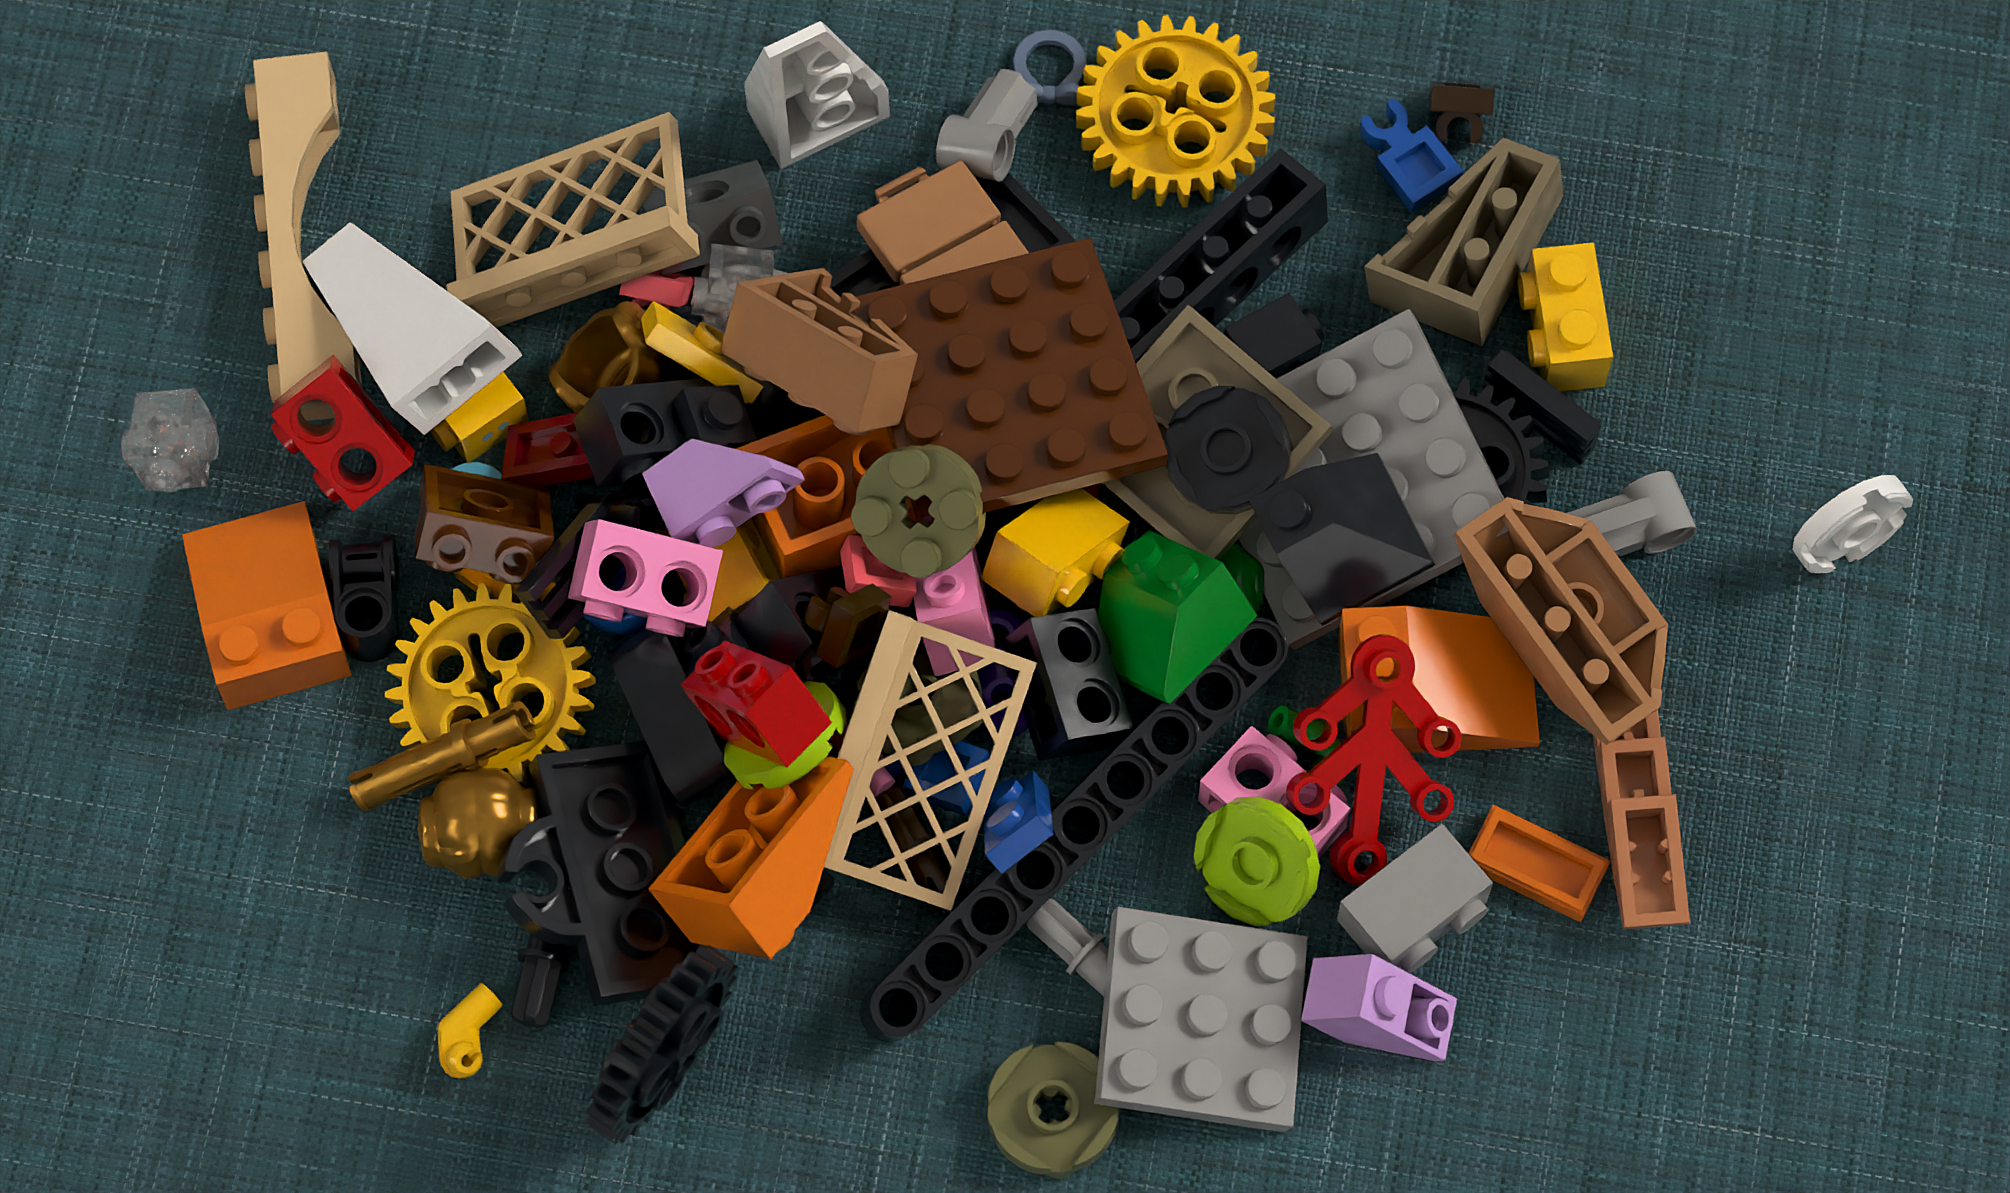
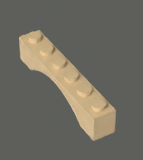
M327 52L253 60L255 83L245 84V99L249 120H258L260 138L249 140V150L254 176H263L264 194L254 195V211L258 232L267 231L269 250L259 251L258 261L263 288H272L273 307L263 308V323L267 344H277L278 364L268 365L267 367L271 400L275 402L276 399L333 354L362 387L359 354L338 319L330 313L310 285L304 271L300 251L301 217L308 188L322 158L340 135L336 83ZM310 400L300 407L301 413L307 421L335 418L333 408L322 400Z

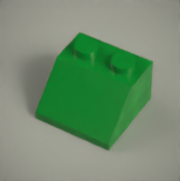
M1150 530L1139 539L1130 543L1123 551L1122 556L1104 573L1098 619L1101 629L1106 633L1110 642L1111 660L1117 678L1167 704H1170L1257 617V614L1223 562Z

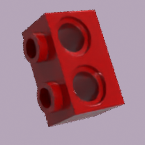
M334 354L274 402L270 414L275 420L271 425L274 434L292 454L296 455L299 451H302L317 469L312 473L315 482L334 503L342 499L352 511H355L413 464L415 453L413 447ZM310 400H322L333 408L335 418L328 424L314 425L303 417L300 407ZM353 448L365 449L375 458L376 466L369 472L355 473L344 465L341 456Z
M724 641L720 646L702 655L695 665V670L680 684L681 688L721 740L786 768L832 723L790 666L728 641Z

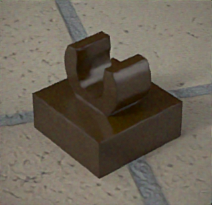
M1430 81L1428 106L1432 111H1442L1435 121V133L1438 140L1446 141L1449 122L1454 118L1462 117L1470 123V143H1478L1483 134V124L1478 114L1493 115L1495 90L1492 85Z
M870 584L851 594L842 588L834 586L830 588L826 603L816 596L811 597L804 621L813 629L823 632L816 655L833 667L838 668L874 650L892 596L874 584Z

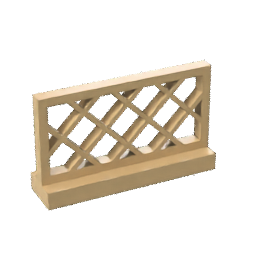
M670 112L451 191L457 281L448 283L447 291L487 319L495 328L700 256L698 234L687 223L678 121ZM660 138L661 148L646 169L632 162L645 143ZM601 159L609 162L591 189L577 183V180L590 163ZM627 171L639 177V179L621 205L606 197L622 174ZM546 179L554 181V184L536 209L522 202L535 183ZM655 186L665 191L666 206L641 215L636 214ZM571 190L584 197V199L564 225L551 217ZM493 198L497 199L500 203L483 227L480 229L473 225L471 206ZM600 206L614 213L604 228L585 235L581 234ZM517 210L528 216L529 219L509 245L497 238V236ZM545 226L559 233L549 248L529 255L526 254ZM490 246L504 252L495 267L476 273V265Z
M889 610L837 758L848 760L854 770L824 867L951 911L1037 663L918 622L913 618ZM921 637L947 646L959 670L925 688L912 663ZM958 650L983 660L966 667ZM993 662L1019 671L1011 697L986 709L969 674ZM909 673L917 691L900 699ZM963 678L979 713L944 729L928 694L955 680ZM921 698L937 733L902 749L891 726L896 709ZM1006 708L997 733L989 715ZM982 719L994 743L992 752L988 760L964 771L948 735ZM888 736L896 753L878 761L885 739ZM941 739L957 775L923 791L906 756ZM900 760L916 795L881 811L869 788L874 771ZM985 769L976 795L968 777ZM961 781L973 805L968 821L943 833L926 798ZM866 797L874 815L857 823ZM916 802H920L936 837L901 853L884 818ZM878 821L894 857L870 869L844 860L852 834ZM963 832L954 857L947 839ZM940 843L951 866L942 894L916 885L905 862V859ZM898 863L906 881L881 873V871Z

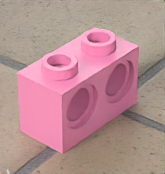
M600 519L585 522L568 598L586 602L584 614L621 622L623 613L626 612L648 618L646 623V629L683 637L685 628L706 627L723 550ZM607 555H613L620 559L626 569L625 582L617 591L608 589L602 583L599 576L600 564ZM671 570L681 574L688 587L686 599L678 607L667 602L661 590L662 580Z
M975 547L967 556L951 568L933 573L928 577H915L917 589L914 596L916 616L918 622L995 648L985 582L980 579L983 570ZM923 638L935 676L959 671L947 646ZM958 650L966 667L983 660Z
M1251 726L1200 780L1198 802L1213 813L1236 798L1260 796L1282 804L1290 812L1297 811L1287 800L1286 788L1293 776L1306 771L1296 763L1298 758L1287 743L1272 734L1264 737ZM1255 769L1263 772L1269 778L1270 783L1262 789L1252 790L1242 786L1236 776L1242 771ZM1308 783L1302 787L1299 793L1301 804H1307L1314 800L1317 794L1316 784ZM1337 785L1330 789V800L1326 808L1314 815L1320 824L1308 831L1315 842L1318 858L1347 827L1350 807L1345 804L1347 798Z

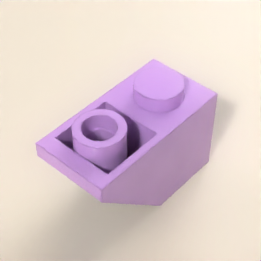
M690 439L642 473L671 538L711 548L730 540L735 535L736 528L757 513H764L779 506L786 499L787 492L805 481L800 469L769 457L695 439Z
M1373 954L1313 958L1301 1021L1344 1043L1432 1061H1445L1457 998Z

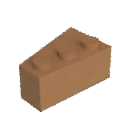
M824 268L737 282L721 353L743 365V371L749 376L759 380L770 381L787 391L788 398L791 401L805 407L815 408L834 419V425L844 432L854 435H867L871 430L900 424L918 354L880 319H871L869 324L862 317L853 315L852 311L860 306V301L852 293H842L840 298L830 288L832 275Z

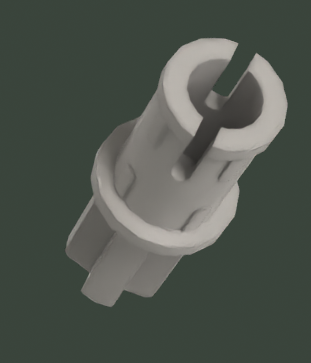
M1049 899L1027 921L1028 928L1069 965L1066 972L1071 976L1078 973L1104 996L1108 948L1103 943L1106 937L1101 933L1094 936L1054 899Z

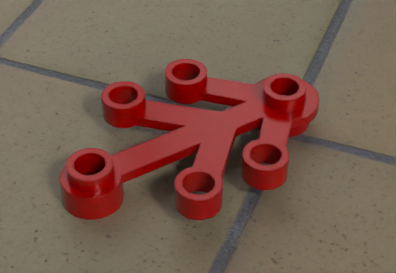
M1386 634L1374 635L1364 640L1353 653L1350 663L1351 677L1316 708H1307L1301 711L1293 724L1294 735L1301 744L1312 750H1324L1331 746L1337 737V723L1365 701L1362 725L1309 772H1301L1293 776L1286 788V797L1292 807L1303 814L1315 815L1323 811L1328 805L1330 789L1357 767L1350 831L1339 836L1334 841L1330 850V864L1334 872L1355 886H1361L1387 865L1386 850L1383 844L1377 840L1385 767L1389 769L1409 794L1412 810L1425 820L1430 822L1442 821L1450 815L1454 807V797L1450 789L1436 780H1431L1390 729L1393 702L1418 729L1417 740L1420 747L1437 758L1449 757L1458 750L1462 739L1461 731L1454 722L1443 716H1438L1412 683L1415 673V659L1409 646L1402 640ZM1390 657L1394 664L1391 675L1385 679H1378L1376 675L1378 663L1382 659ZM1322 718L1324 722L1323 733L1320 737L1309 740L1306 734L1308 724L1314 719ZM1440 726H1445L1448 731L1447 740L1443 745L1433 747L1431 744L1433 731ZM1308 783H1315L1317 786L1316 797L1310 803L1301 804L1299 800L1300 790ZM1433 790H1438L1440 793L1439 805L1432 811H1425L1423 807L1425 796ZM1363 851H1370L1372 861L1369 867L1363 871H1356L1354 868L1356 856Z

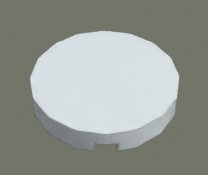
M1881 475L1862 481L1837 495L1809 518L1795 536L1792 550L1810 573H1829L1834 571L1833 569H1836L1831 561L1839 559L1844 555L1849 562L1858 561L1885 543L1902 526L1907 516L1902 507H1912L1913 498L1895 475Z

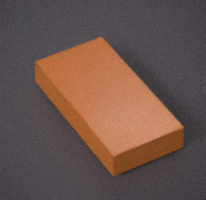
M1492 805L1468 853L1489 879L1580 923L1611 862L1495 805Z

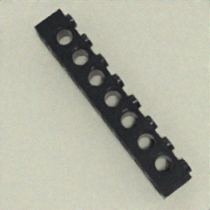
M1280 148L1114 301L1135 363L1141 359L1187 305H1190L1216 327L1328 223L1326 184ZM1025 503L986 512L985 527L975 548L981 545Z

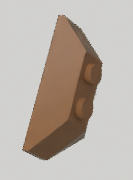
M1506 497L1454 533V539L1480 603L1556 707L1606 745L1661 707V686L1665 664L1668 623L1592 520L1549 508L1524 504V501ZM1504 526L1509 529L1508 534L1496 537Z

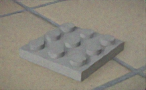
M1117 907L1111 913L1094 1104L1270 1131L1288 1132L1293 1128L1308 936Z

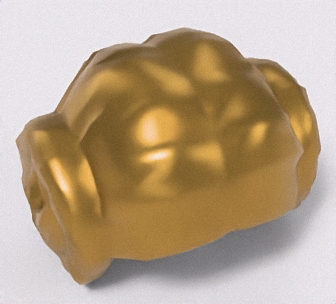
M625 301L615 308L605 309L596 313L569 338L559 359L548 369V377L555 388V392L575 413L581 411L598 388L665 382L666 373L663 362L665 355L646 344L641 317L645 310L639 304Z
M481 768L474 771L467 769L454 772L435 787L432 796L424 797L419 804L417 830L423 859L426 861V864L434 868L445 867L463 879L479 878L484 874L498 876V868L509 843L530 822L543 818L541 810L538 808L536 791L532 788H523L510 773L498 768Z

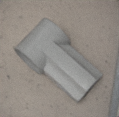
M1001 69L995 77L988 78L963 116L950 115L945 120L937 141L936 160L938 166L941 169H945L962 160L973 176L997 182L1002 181L1007 176L1014 158L1015 139L1037 106L1036 88L1029 85L1023 79L1021 73Z
M1660 471L1646 475L1630 483L1622 490L1621 495L1567 513L1592 520L1618 557L1640 549H1644L1645 553L1648 554L1664 552L1687 542L1697 532L1696 525L1673 472Z

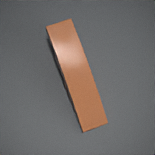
M1656 710L1607 745L1593 735L1603 815L1623 930L1689 925L1690 923L1676 794L1671 793L1665 737H1661L1658 710Z

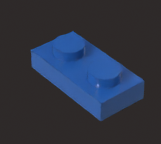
M1033 770L1019 781L1015 778H1009L998 785L992 791L983 817L985 855L1001 874L1053 835L1049 788Z

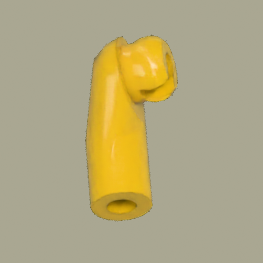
M483 983L476 986L438 1024L439 1062L445 1073L453 1078H468L479 1071L483 1062L479 1029L503 1007L496 995Z

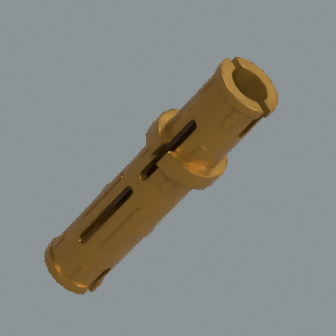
M520 701L511 703L495 713L472 722L468 718L453 723L450 731L442 734L440 737L426 743H421L371 767L369 766L351 773L348 777V781L353 784L349 786L350 793L357 806L367 812L391 799L417 790L458 770L460 771L467 767L470 771L477 770L486 766L489 758L498 753L534 740L536 731L531 728L535 727V722L528 708Z

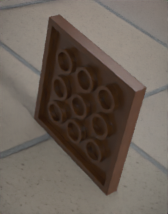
M1091 238L856 296L860 301V306L852 311L853 315L862 317L869 324L871 319H880L918 354L900 424L886 427L893 449L903 446H924L925 444L945 447L958 454L971 466L979 478L983 490L980 493L983 503L982 513L1167 465L1168 452ZM925 495L917 500L910 498L917 522L925 521L931 525L935 518L928 512L929 506L932 504L930 498Z

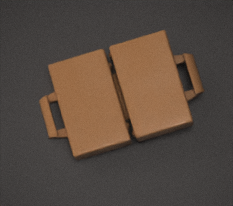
M962 160L930 177L926 174V170L921 167L911 170L874 190L879 204L857 215V230L894 282L900 281V285L1029 253L1006 221L1000 222L1001 213ZM918 181L917 184H915V185H913V186H911V187H909V188H907V189L901 191L900 193H898V194H896V195H894V196L888 198L889 196H891V195L897 193L898 191H900V190H902V189H904V188H906V187H908V186H910V185H912V184H914L915 182Z

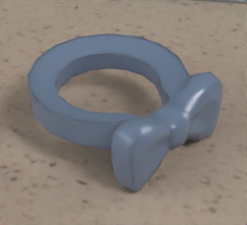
M1051 29L1037 31L1024 38L1016 48L1013 69L1021 73L1023 79L1029 85L1036 88L1037 103H1059L1067 106H1078L1077 88L1083 82L1084 68L1086 66L1084 49L1078 41L1065 32ZM1040 46H1059L1066 50L1073 59L1072 71L1059 86H1040L1027 69V57L1034 49Z

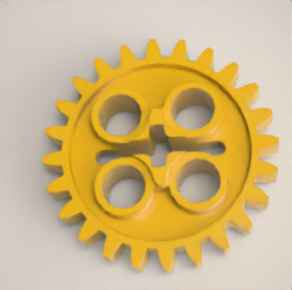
M1163 15L1161 31L1152 32L1146 22L1140 20L1138 21L1136 39L1132 40L1120 30L1116 32L1115 47L1117 52L1101 45L1097 48V63L1099 66L1086 65L1083 82L1087 86L1077 88V105L1082 108L1076 110V128L1085 130L1081 133L1082 150H1096L1093 154V169L1098 171L1113 166L1110 173V186L1115 188L1129 179L1133 182L1132 199L1137 200L1149 188L1155 190L1156 206L1162 207L1168 193L1171 192L1177 193L1182 207H1188L1190 191L1198 190L1209 203L1213 201L1215 183L1218 182L1225 189L1233 192L1236 189L1237 179L1235 170L1247 176H1251L1254 173L1255 159L1253 156H1266L1268 140L1264 136L1273 135L1275 117L1269 115V113L1274 112L1275 94L1265 92L1269 88V72H1254L1257 68L1258 59L1256 51L1238 56L1240 47L1239 35L1236 34L1222 43L1218 41L1219 24L1215 22L1208 27L1204 34L1196 32V23L1193 16L1187 18L1182 30H1174L1169 16ZM1160 68L1168 70L1173 76L1168 79L1158 80L1151 78L1146 73ZM1128 89H1132V90H1135V91H1136V92L1125 93L1126 90H1128ZM1216 91L1227 95L1230 99L1222 103H1213L1207 101L1202 96L1208 92ZM1175 108H1179L1175 114H1172ZM1135 118L1143 120L1148 126L1142 130L1134 131L1125 128L1121 123L1127 119ZM1224 128L1226 129V130H1225L1224 132H1222V133H1219V132H1216V131H1215V130H1218V129H1224ZM1184 142H1195L1203 146L1205 150L1196 154H1188L1179 150L1177 146Z
M479 583L476 601H470L459 588L453 589L454 608L447 611L435 600H432L429 604L435 620L428 625L419 619L412 618L409 622L419 635L415 643L406 640H397L395 643L408 657L405 664L387 665V671L402 680V686L385 691V697L392 703L404 706L403 709L394 713L389 718V721L396 728H412L400 741L402 747L408 750L449 732L453 723L471 714H481L482 717H486L495 713L494 705L480 694V692L487 689V682L470 645V638L474 635H479L485 667L500 681V683L494 686V694L500 709L520 701L523 696L531 692H541L544 696L543 709L538 716L533 718L535 727L531 729L536 731L535 739L498 753L489 758L488 764L482 767L498 768L510 773L522 787L528 786L527 767H529L530 762L536 755L550 753L552 750L555 752L570 751L562 740L566 732L575 735H584L586 732L573 717L575 711H590L594 709V704L589 699L580 695L579 689L595 684L596 678L590 672L577 670L578 666L592 657L591 653L584 646L569 648L580 635V631L575 626L564 639H549L522 601L518 604V596L514 592L516 588L511 584L506 583L498 600L494 598L491 588L485 583ZM512 633L523 634L524 646L520 654L512 660H499L497 649L501 640ZM452 655L463 656L464 667L459 677L449 683H440L437 672L442 661ZM449 774V775L443 777L441 780H444L445 778H447V777L450 776L451 774Z

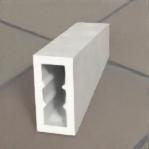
M351 222L302 261L391 407L424 435L522 356L519 349L487 319Z

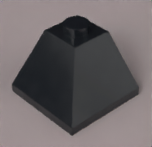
M1378 453L1305 468L1249 499L1277 557L1322 626L1340 617L1342 609L1357 608L1435 566L1404 501Z

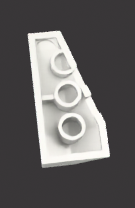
M821 21L763 48L744 83L747 111L781 169L890 117L889 93L884 81Z

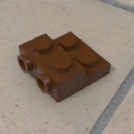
M424 464L419 484L420 513L415 530L416 559L425 560L429 566L441 571L459 572L463 568L488 572L492 578L503 583L521 584L553 544L554 530L549 489Z

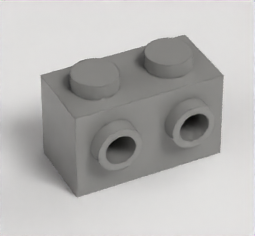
M1441 824L1341 900L1337 921L1365 954H1373L1400 969L1403 967L1408 973H1412L1437 952L1438 947L1434 943L1451 929H1454L1460 935L1485 916L1488 912L1485 903L1488 901L1493 882L1447 828Z

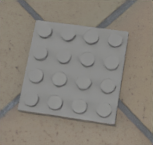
M1410 309L1277 378L1281 384L1329 423L1334 430L1297 473L1309 467L1378 453L1435 563V566L1357 608L1379 607L1464 563L1454 539V533L1502 501L1504 497L1431 347ZM1257 517L1239 537L1242 548L1255 557L1263 566L1265 571L1263 593L1278 625L1286 635L1288 645L1296 650L1338 628L1341 616L1324 626L1318 622L1277 557ZM1504 526L1496 537L1508 534L1509 529Z

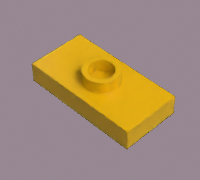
M652 301L641 317L647 345L716 386L739 385L746 404L748 402L752 404L763 389V380L749 376L743 371V365L720 352L725 334L716 327L706 322H700L698 326H695L655 301Z

